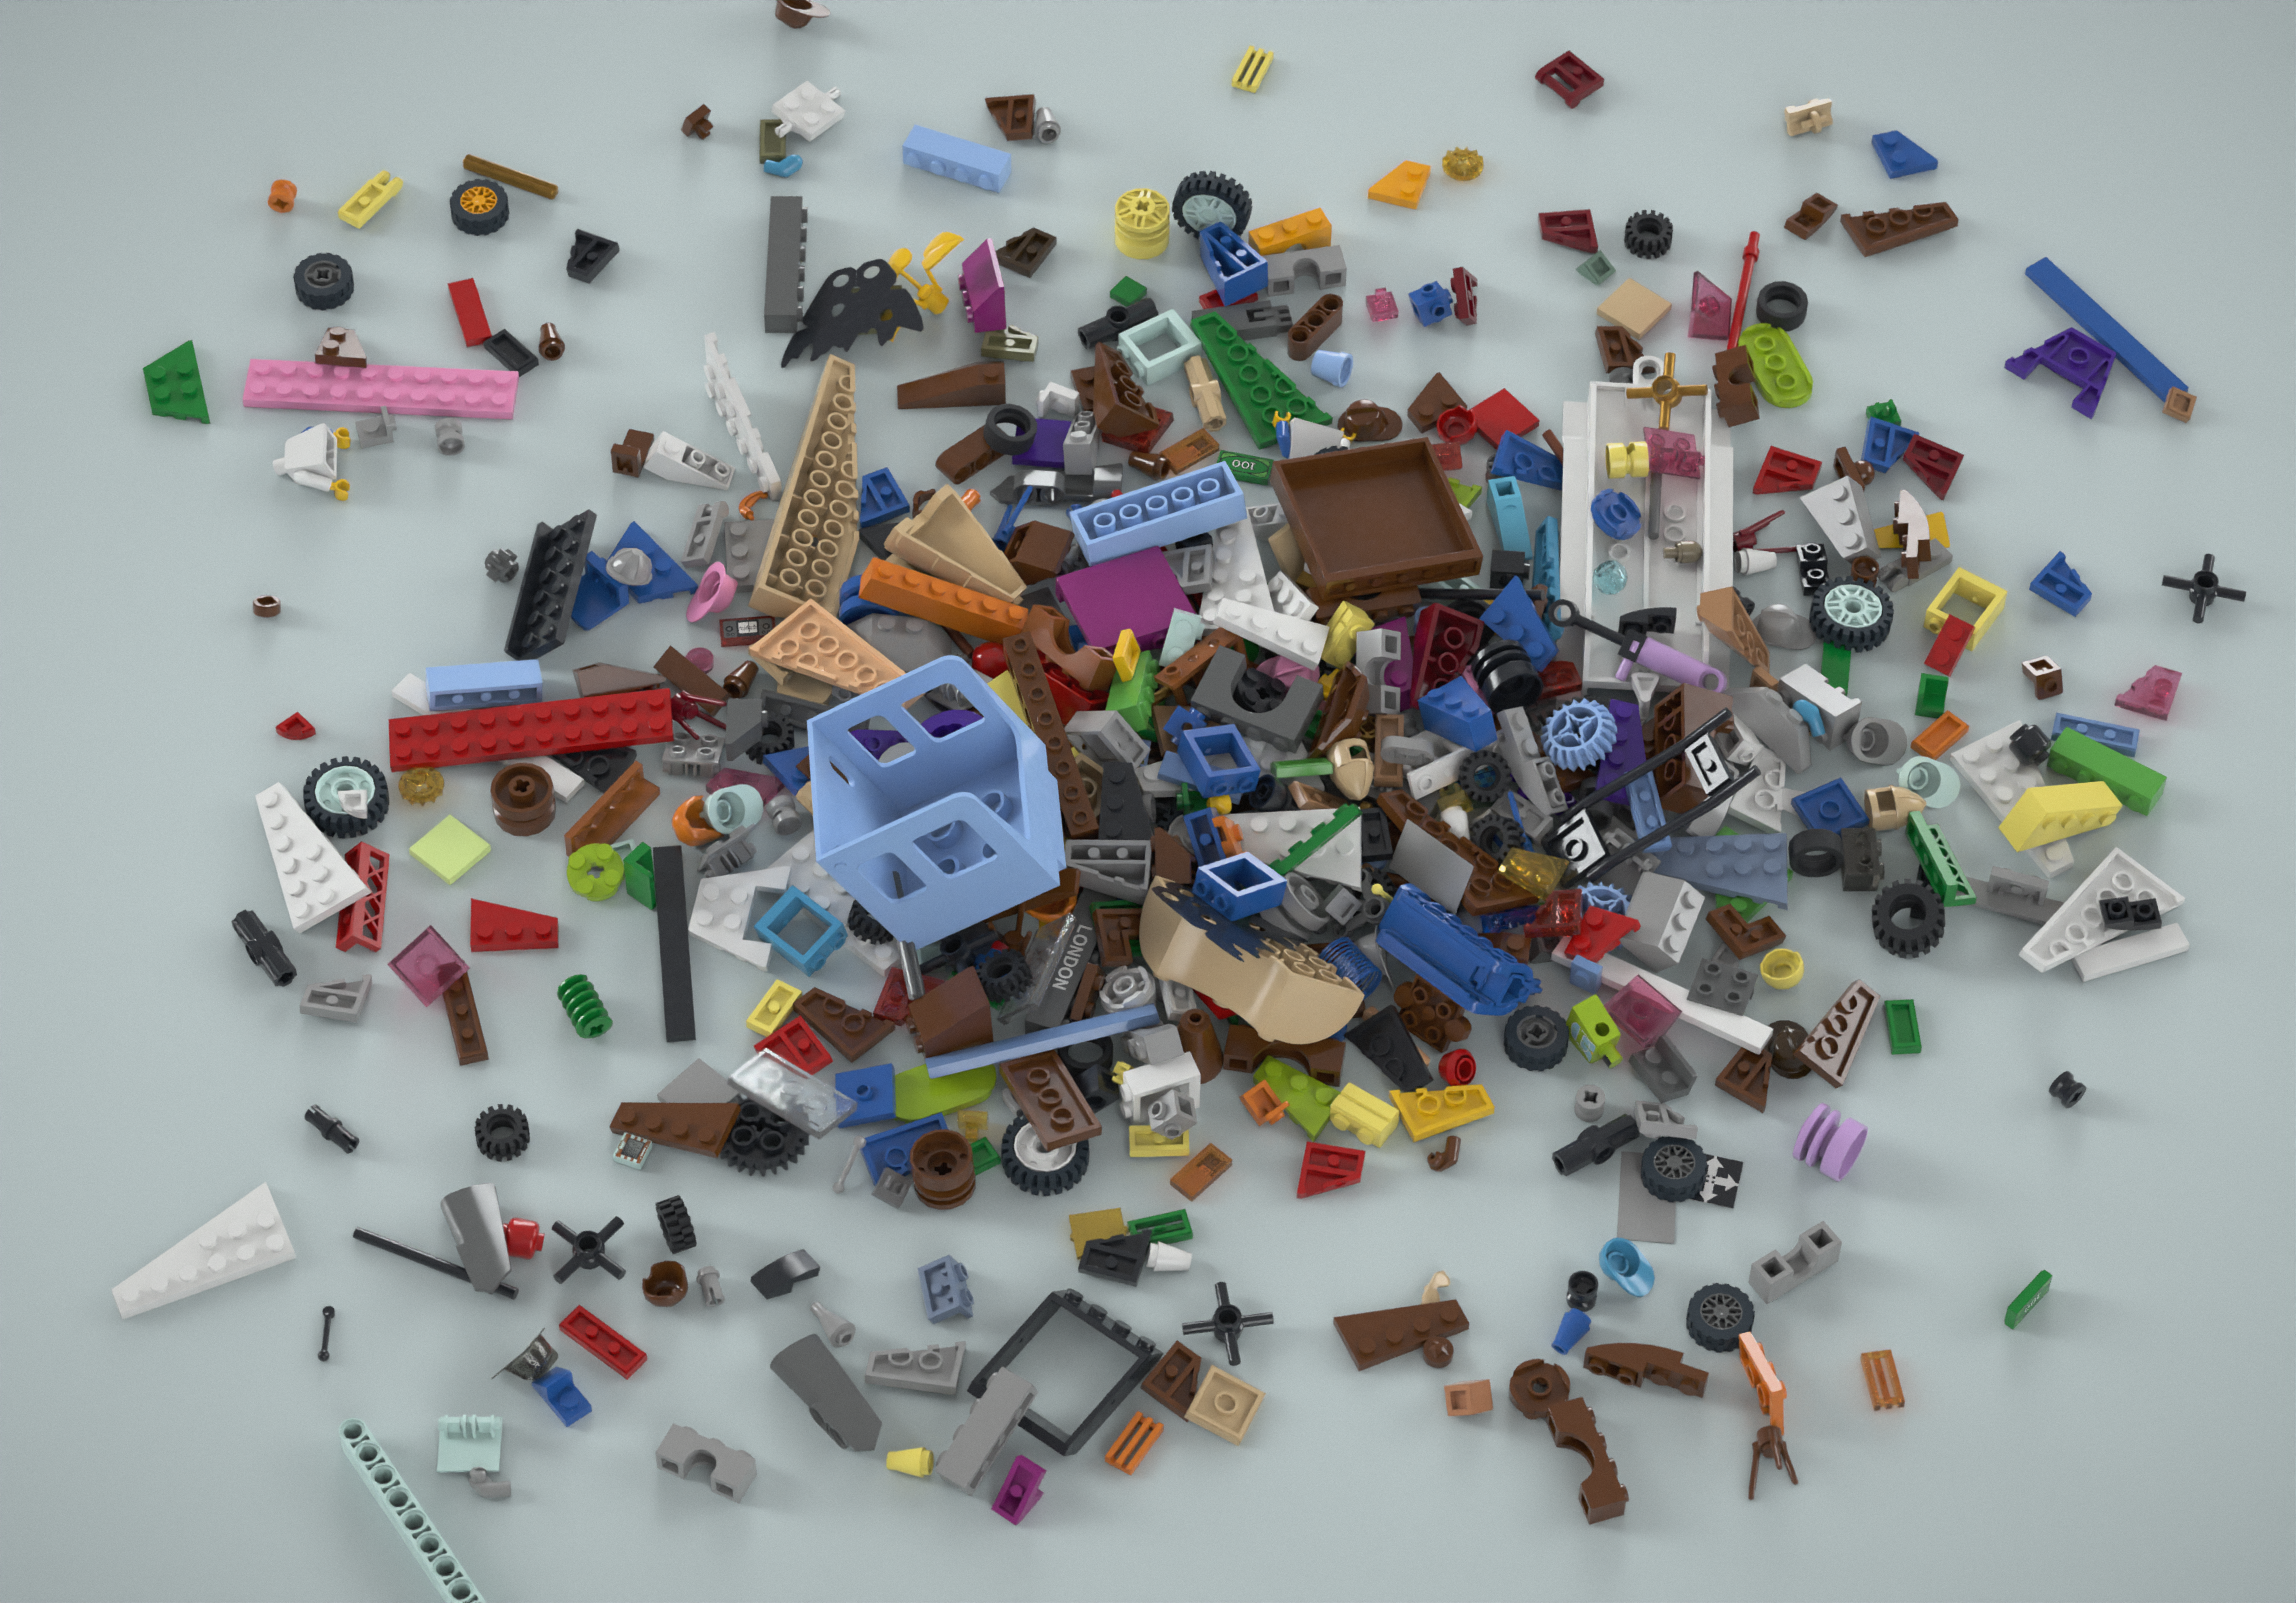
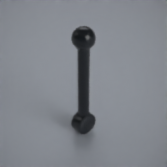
M332 1306L323 1308L325 1323L322 1348L318 1353V1359L322 1362L327 1361L330 1357L327 1351L331 1319L335 1316V1310Z

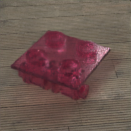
M1643 427L1644 440L1648 448L1649 472L1700 480L1699 466L1705 464V455H1701V452L1697 451L1694 434Z

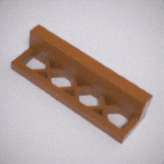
M635 761L564 835L566 855L568 857L588 844H613L660 795V787L644 778L643 764Z

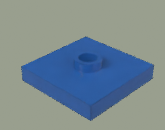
M1841 777L1791 799L1792 807L1808 830L1826 829L1843 837L1868 826L1870 819Z
M892 1063L835 1074L836 1124L839 1129L896 1118L895 1068Z

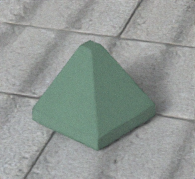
M1601 250L1576 268L1579 274L1596 286L1616 272Z

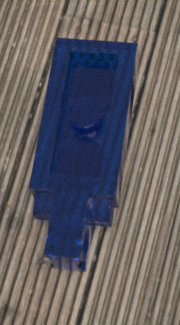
M1527 905L1481 915L1482 933H1500L1502 929L1518 928V923L1519 925L1536 924L1537 918L1547 917V906Z

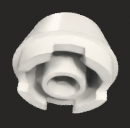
M1139 965L1138 969H1127L1126 966H1121L1113 970L1105 978L1107 983L1103 991H1099L1102 1006L1109 1013L1152 1003L1156 1007L1157 1004L1154 977Z

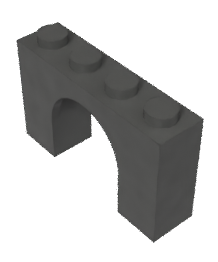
M1219 645L1191 699V707L1206 716L1203 721L1208 722L1210 720L1221 726L1235 724L1239 732L1246 734L1253 741H1264L1279 751L1296 753L1324 699L1323 685L1297 675L1285 699L1277 708L1265 713L1248 712L1240 708L1233 700L1236 686L1247 669L1246 657L1244 654Z

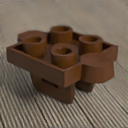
M1416 974L1413 982L1405 981L1396 988L1393 998L1395 1003L1401 1007L1399 1014L1410 1033L1440 1053L1448 1050L1451 1041L1460 1042L1468 1039L1472 1027L1470 1021L1463 1016L1466 1009L1419 974Z

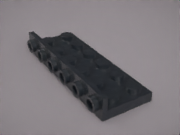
M590 509L573 516L571 520L562 525H557L554 529L544 522L537 524L504 647V652L517 661L538 659L560 647L565 642L597 514Z

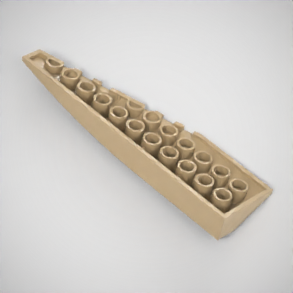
M829 355L821 376L748 607L773 617L787 618L811 598L836 618L840 606V588L848 579L859 541V531H857L859 511H857L856 507L858 500V490H856L858 470L855 434L857 430L856 423H854V414L856 412V403L854 402L855 364L834 355ZM814 537L819 541L816 547L811 546Z

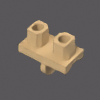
M1829 98L1820 101L1814 99L1800 107H1795L1794 105L1786 107L1784 113L1785 121L1787 122V133L1790 136L1808 131L1816 134L1821 132L1822 127L1832 125V101Z

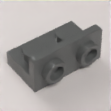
M1666 1035L1659 1036L1654 1047L1632 1053L1628 1061L1661 1103L1689 1095L1697 1079V1073Z

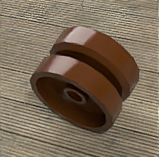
M516 763L503 768L493 778L490 789L493 814L497 825L503 831L514 836H531L539 834L550 826L556 813L554 786L551 776L542 767L533 763Z

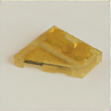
M1511 848L1497 872L1547 902L1570 862L1566 859Z

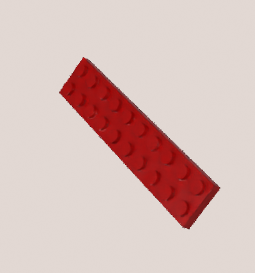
M670 688L388 719L390 768L392 772L674 741Z

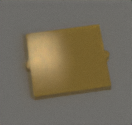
M1121 1208L1069 1215L1072 1232L1070 1234V1241L1074 1242L1077 1260L1082 1257L1086 1241L1099 1238L1109 1239L1114 1235L1120 1234L1126 1236L1128 1232V1227L1124 1226Z

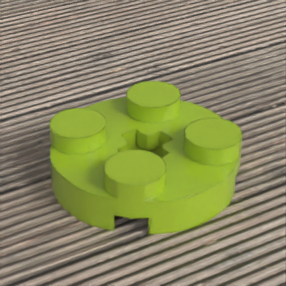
M588 844L569 856L566 871L570 887L577 895L585 897L590 901H603L616 894L618 887L625 878L624 864L620 855L609 844ZM595 866L604 869V871L600 872V877L596 879L593 875H588V872Z

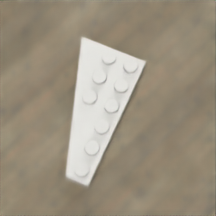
M1246 509L1247 519L1216 529L1213 543L1212 591L1203 593L1199 613L1201 616L1200 623L1205 624L1202 636H1208L1220 627L1213 624L1222 598L1274 611L1248 509Z
M278 782L255 795L294 930L302 933L372 892L281 783Z
M2116 847L2023 947L2019 956L2043 973L2129 931L2105 928L2099 900L2128 896L2129 902L2156 898L2159 913L2162 915L2182 905L2186 898Z
M264 1182L111 1289L122 1320L295 1259L294 1249L267 1183Z

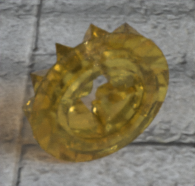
M1456 146L1454 151L1447 150L1446 156L1442 160V168L1449 177L1455 180H1472L1483 171V156H1479L1477 150L1469 151L1468 147L1461 150ZM1468 160V164L1462 163L1458 165L1459 161L1464 162Z
M423 766L414 767L406 771L401 776L398 787L402 799H407L411 805L420 803L424 806L429 801L435 803L436 798L442 796L445 785L443 776L439 771L432 767ZM426 783L427 789L422 788L421 791L417 792V786H422Z

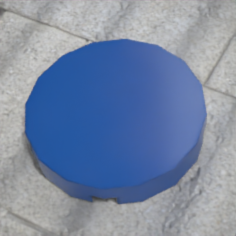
M1609 488L1602 490L1591 502V513L1594 521L1606 535L1614 539H1631L1641 528L1642 523L1639 521L1641 518L1640 510L1635 502L1621 491L1619 493L1612 492L1614 489Z

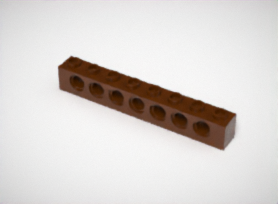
M1027 631L1003 638V656L1028 727L1046 745L1048 771L1057 779L1061 821L1068 840H1098L1099 826L1031 633Z

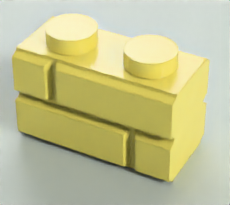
M1342 601L1326 625L1330 628L1322 651V660L1340 669L1347 661L1350 662L1357 651V632L1371 630L1375 625L1368 618L1369 616L1365 611L1346 601Z
M1348 1082L1341 1091V1094L1332 1102L1329 1120L1339 1130L1345 1131L1347 1129L1354 1133L1362 1143L1366 1145L1373 1144L1381 1148L1388 1139V1136L1398 1126L1399 1110Z

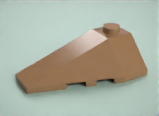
M1731 586L1700 593V605H1697L1699 621L1704 622L1711 634L1754 668L1761 666L1770 673V652L1734 588Z

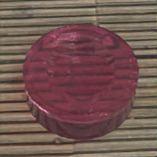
M694 648L686 655L688 660L706 674L714 667L713 654L706 648Z

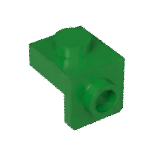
M1187 782L1181 783V793H1176L1177 811L1182 810L1184 816L1206 809L1209 797L1203 798L1200 792L1188 791Z

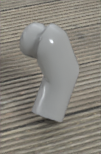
M483 1467L471 1469L470 1486L482 1497H511L510 1481L493 1482L486 1476V1470Z

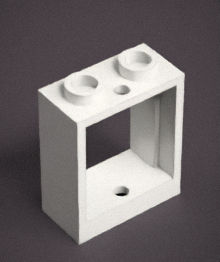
M1186 1052L1184 1055L1160 1063L1148 1064L1123 1072V1084L1120 1085L1123 1101H1120V1109L1123 1117L1130 1119L1132 1126L1148 1124L1149 1113L1147 1106L1172 1089L1193 1098L1195 1108L1200 1107L1201 1074L1191 1052Z

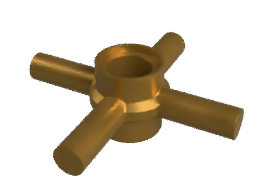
M1672 352L1665 353L1663 375L1653 381L1652 387L1627 388L1626 390L1627 399L1654 398L1660 405L1658 426L1660 431L1669 430L1671 408L1680 404L1682 396H1703L1708 394L1707 384L1681 386L1674 379L1676 354ZM1671 389L1669 393L1662 395L1664 391Z

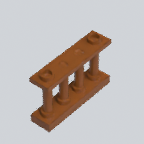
M1219 627L1173 663L1166 666L1154 676V680L1172 690L1177 706H1191V702L1189 704L1187 702L1182 684L1193 676L1197 689L1204 676L1203 668L1212 661L1219 645L1228 649L1233 646L1234 651L1244 654L1247 669L1258 668V664L1248 659L1243 637Z

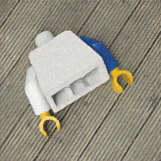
M1276 411L1272 422L1276 428V439L1281 454L1286 459L1314 455L1321 449H1328L1331 446H1337V448L1346 446L1349 449L1356 437L1355 433L1351 437L1345 436V428L1337 430L1298 418H1293L1290 421L1291 414L1287 412L1285 418H1280L1278 411Z
M325 423L315 427H307L300 434L285 442V457L273 461L276 474L280 476L287 473L298 485H305L327 492L330 489L334 491L336 499L340 501L347 500V491L350 490L349 482L345 479H340L335 483L332 480L337 478V447L340 449L350 447L351 439L349 438L348 429L340 427L336 432H333Z

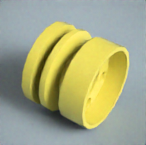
M1139 188L1127 191L1118 198L1115 204V244L1119 251L1127 257L1150 259L1159 256L1166 250L1169 244L1170 206L1165 196L1151 189Z

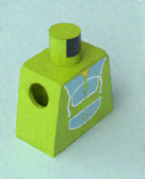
M1595 994L1573 1006L1566 1021V1026L1569 1027V1040L1588 1063L1593 1064L1602 1059L1609 1069L1617 1066L1623 1060V1057L1616 1049L1621 1034L1598 996Z

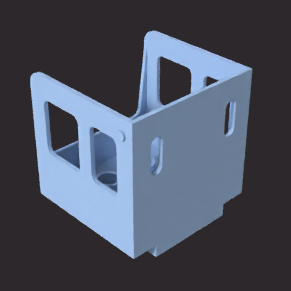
M954 655L940 657L807 720L816 862L899 942L904 940L907 943L913 942L916 950L1060 886L1059 871L1066 868L1058 783L1057 779L1048 771L1046 745L962 658ZM950 683L984 717L947 736L935 738L922 727L902 704L942 684ZM874 716H883L915 750L891 762L881 763L848 729ZM830 761L846 776L849 784L832 768ZM893 871H897L900 875L904 897L898 899Z

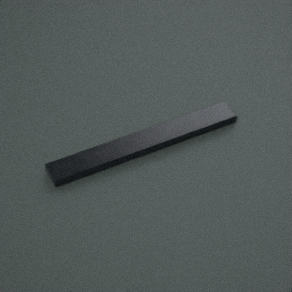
M682 846L653 847L667 1042L696 1040Z

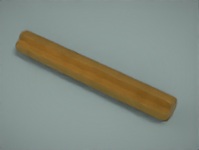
M467 154L463 159V168L551 200L555 199L556 195H558V186L553 183L471 154Z

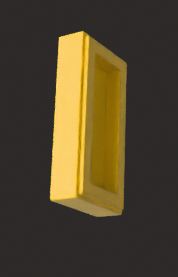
M1131 629L1121 631L1112 658L1122 682L1132 680L1141 652Z

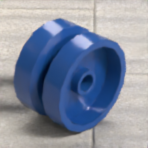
M862 574L851 577L842 584L839 592V621L844 625H848L872 613L900 616V612L858 598Z

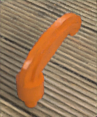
M756 491L746 496L739 504L740 514L746 520L753 521L754 513L750 508L760 498L766 499L768 493Z

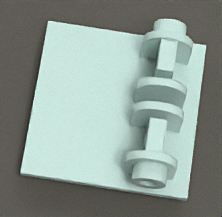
M445 1415L438 1418L440 1434L437 1472H470L474 1467H483L486 1472H499L503 1417H495V1415H491V1417H476V1415H472V1417H467V1415H463V1417H449Z

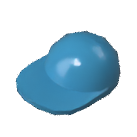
M1613 1238L1604 1244L1599 1253V1265L1603 1273L1611 1280L1616 1281L1627 1293L1635 1297L1647 1295L1654 1284V1271L1637 1246L1624 1238Z

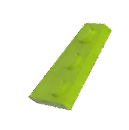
M1268 1055L1253 1075V1083L1257 1085L1265 1079L1280 1102L1283 1103L1287 1100L1290 1104L1284 1109L1289 1114V1119L1296 1125L1299 1124L1307 1132V1136L1315 1142L1330 1121V1106L1341 1092Z

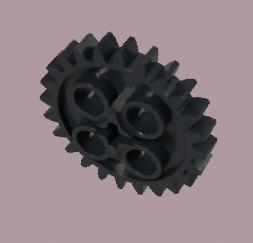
M759 1089L757 1096H753L750 1091H747L746 1099L736 1095V1103L739 1104L741 1111L720 1152V1158H727L729 1167L737 1163L739 1173L745 1168H749V1176H752L755 1170H760L761 1176L764 1177L767 1169H770L776 1175L777 1167L779 1166L784 1170H788V1161L797 1164V1154L804 1155V1146L809 1145L810 1125L808 1115H804L803 1106L796 1107L795 1098L786 1102V1093L784 1092L779 1097H775L773 1089L768 1095H764L763 1090Z

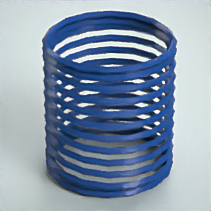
M1349 937L1338 938L1325 947L1318 958L1326 961L1336 950L1348 945L1337 951L1327 963H1330L1339 953L1346 950L1331 964L1338 968L1335 973L1342 979L1343 977H1348L1357 987L1371 973L1367 981L1359 988L1360 990L1368 984L1375 971L1373 980L1362 991L1365 995L1364 1000L1378 987L1382 979V972ZM1345 941L1347 942V943L1341 944V945H1339L1338 947L1334 948V949L1325 957V955H1326L1333 947H1335V946L1338 945L1339 943H1342V942H1345Z

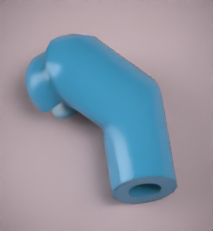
M790 155L780 162L766 160L764 172L789 177L801 168L803 160L799 155Z
M1806 700L1796 701L1793 709L1798 711L1802 715L1803 721L1809 724L1812 737L1825 734L1826 731L1818 707Z

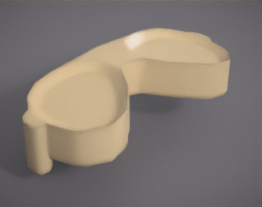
M1442 1270L1434 1273L1430 1283L1424 1286L1425 1291L1422 1295L1421 1304L1440 1302L1437 1288L1450 1285V1279L1445 1271Z

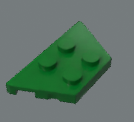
M192 340L183 343L143 368L152 415L161 417L171 416L179 420L193 417L201 419L203 424L210 423Z

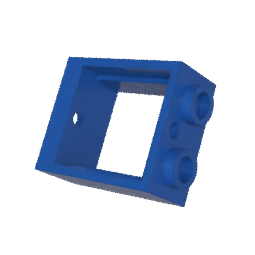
M1235 724L1182 731L1177 753L1203 798L1255 791L1261 769ZM1229 753L1237 766L1234 769L1212 771L1204 756Z
M1245 852L1198 867L1192 892L1230 921H1234L1282 905L1287 880L1254 855ZM1238 881L1247 889L1236 891L1228 883Z

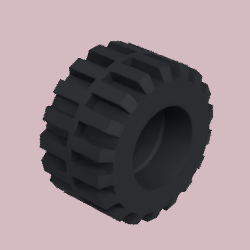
M1904 879L1905 883L1899 884L1897 880L1892 882V888L1886 885L1882 889V895L1877 894L1875 897V905H1872L1871 910L1874 935L1876 940L1879 939V945L1883 949L1888 947L1890 954L1895 955L1897 951L1900 952V958H1906L1907 954H1912L1913 958H1918L1919 952L1923 951L1925 955L1930 953V946L1936 948L1939 944V938H1943L1945 927L1944 904L1941 903L1940 895L1938 893L1934 894V888L1929 884L1923 887V881L1917 880L1916 884L1911 883V879ZM1905 908L1917 909L1926 917L1924 922L1914 929L1899 928L1891 919L1895 913Z

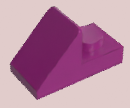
M1023 1455L1016 1456L991 1510L1014 1525H1018L1042 1497L1043 1492L1038 1488L1047 1470Z

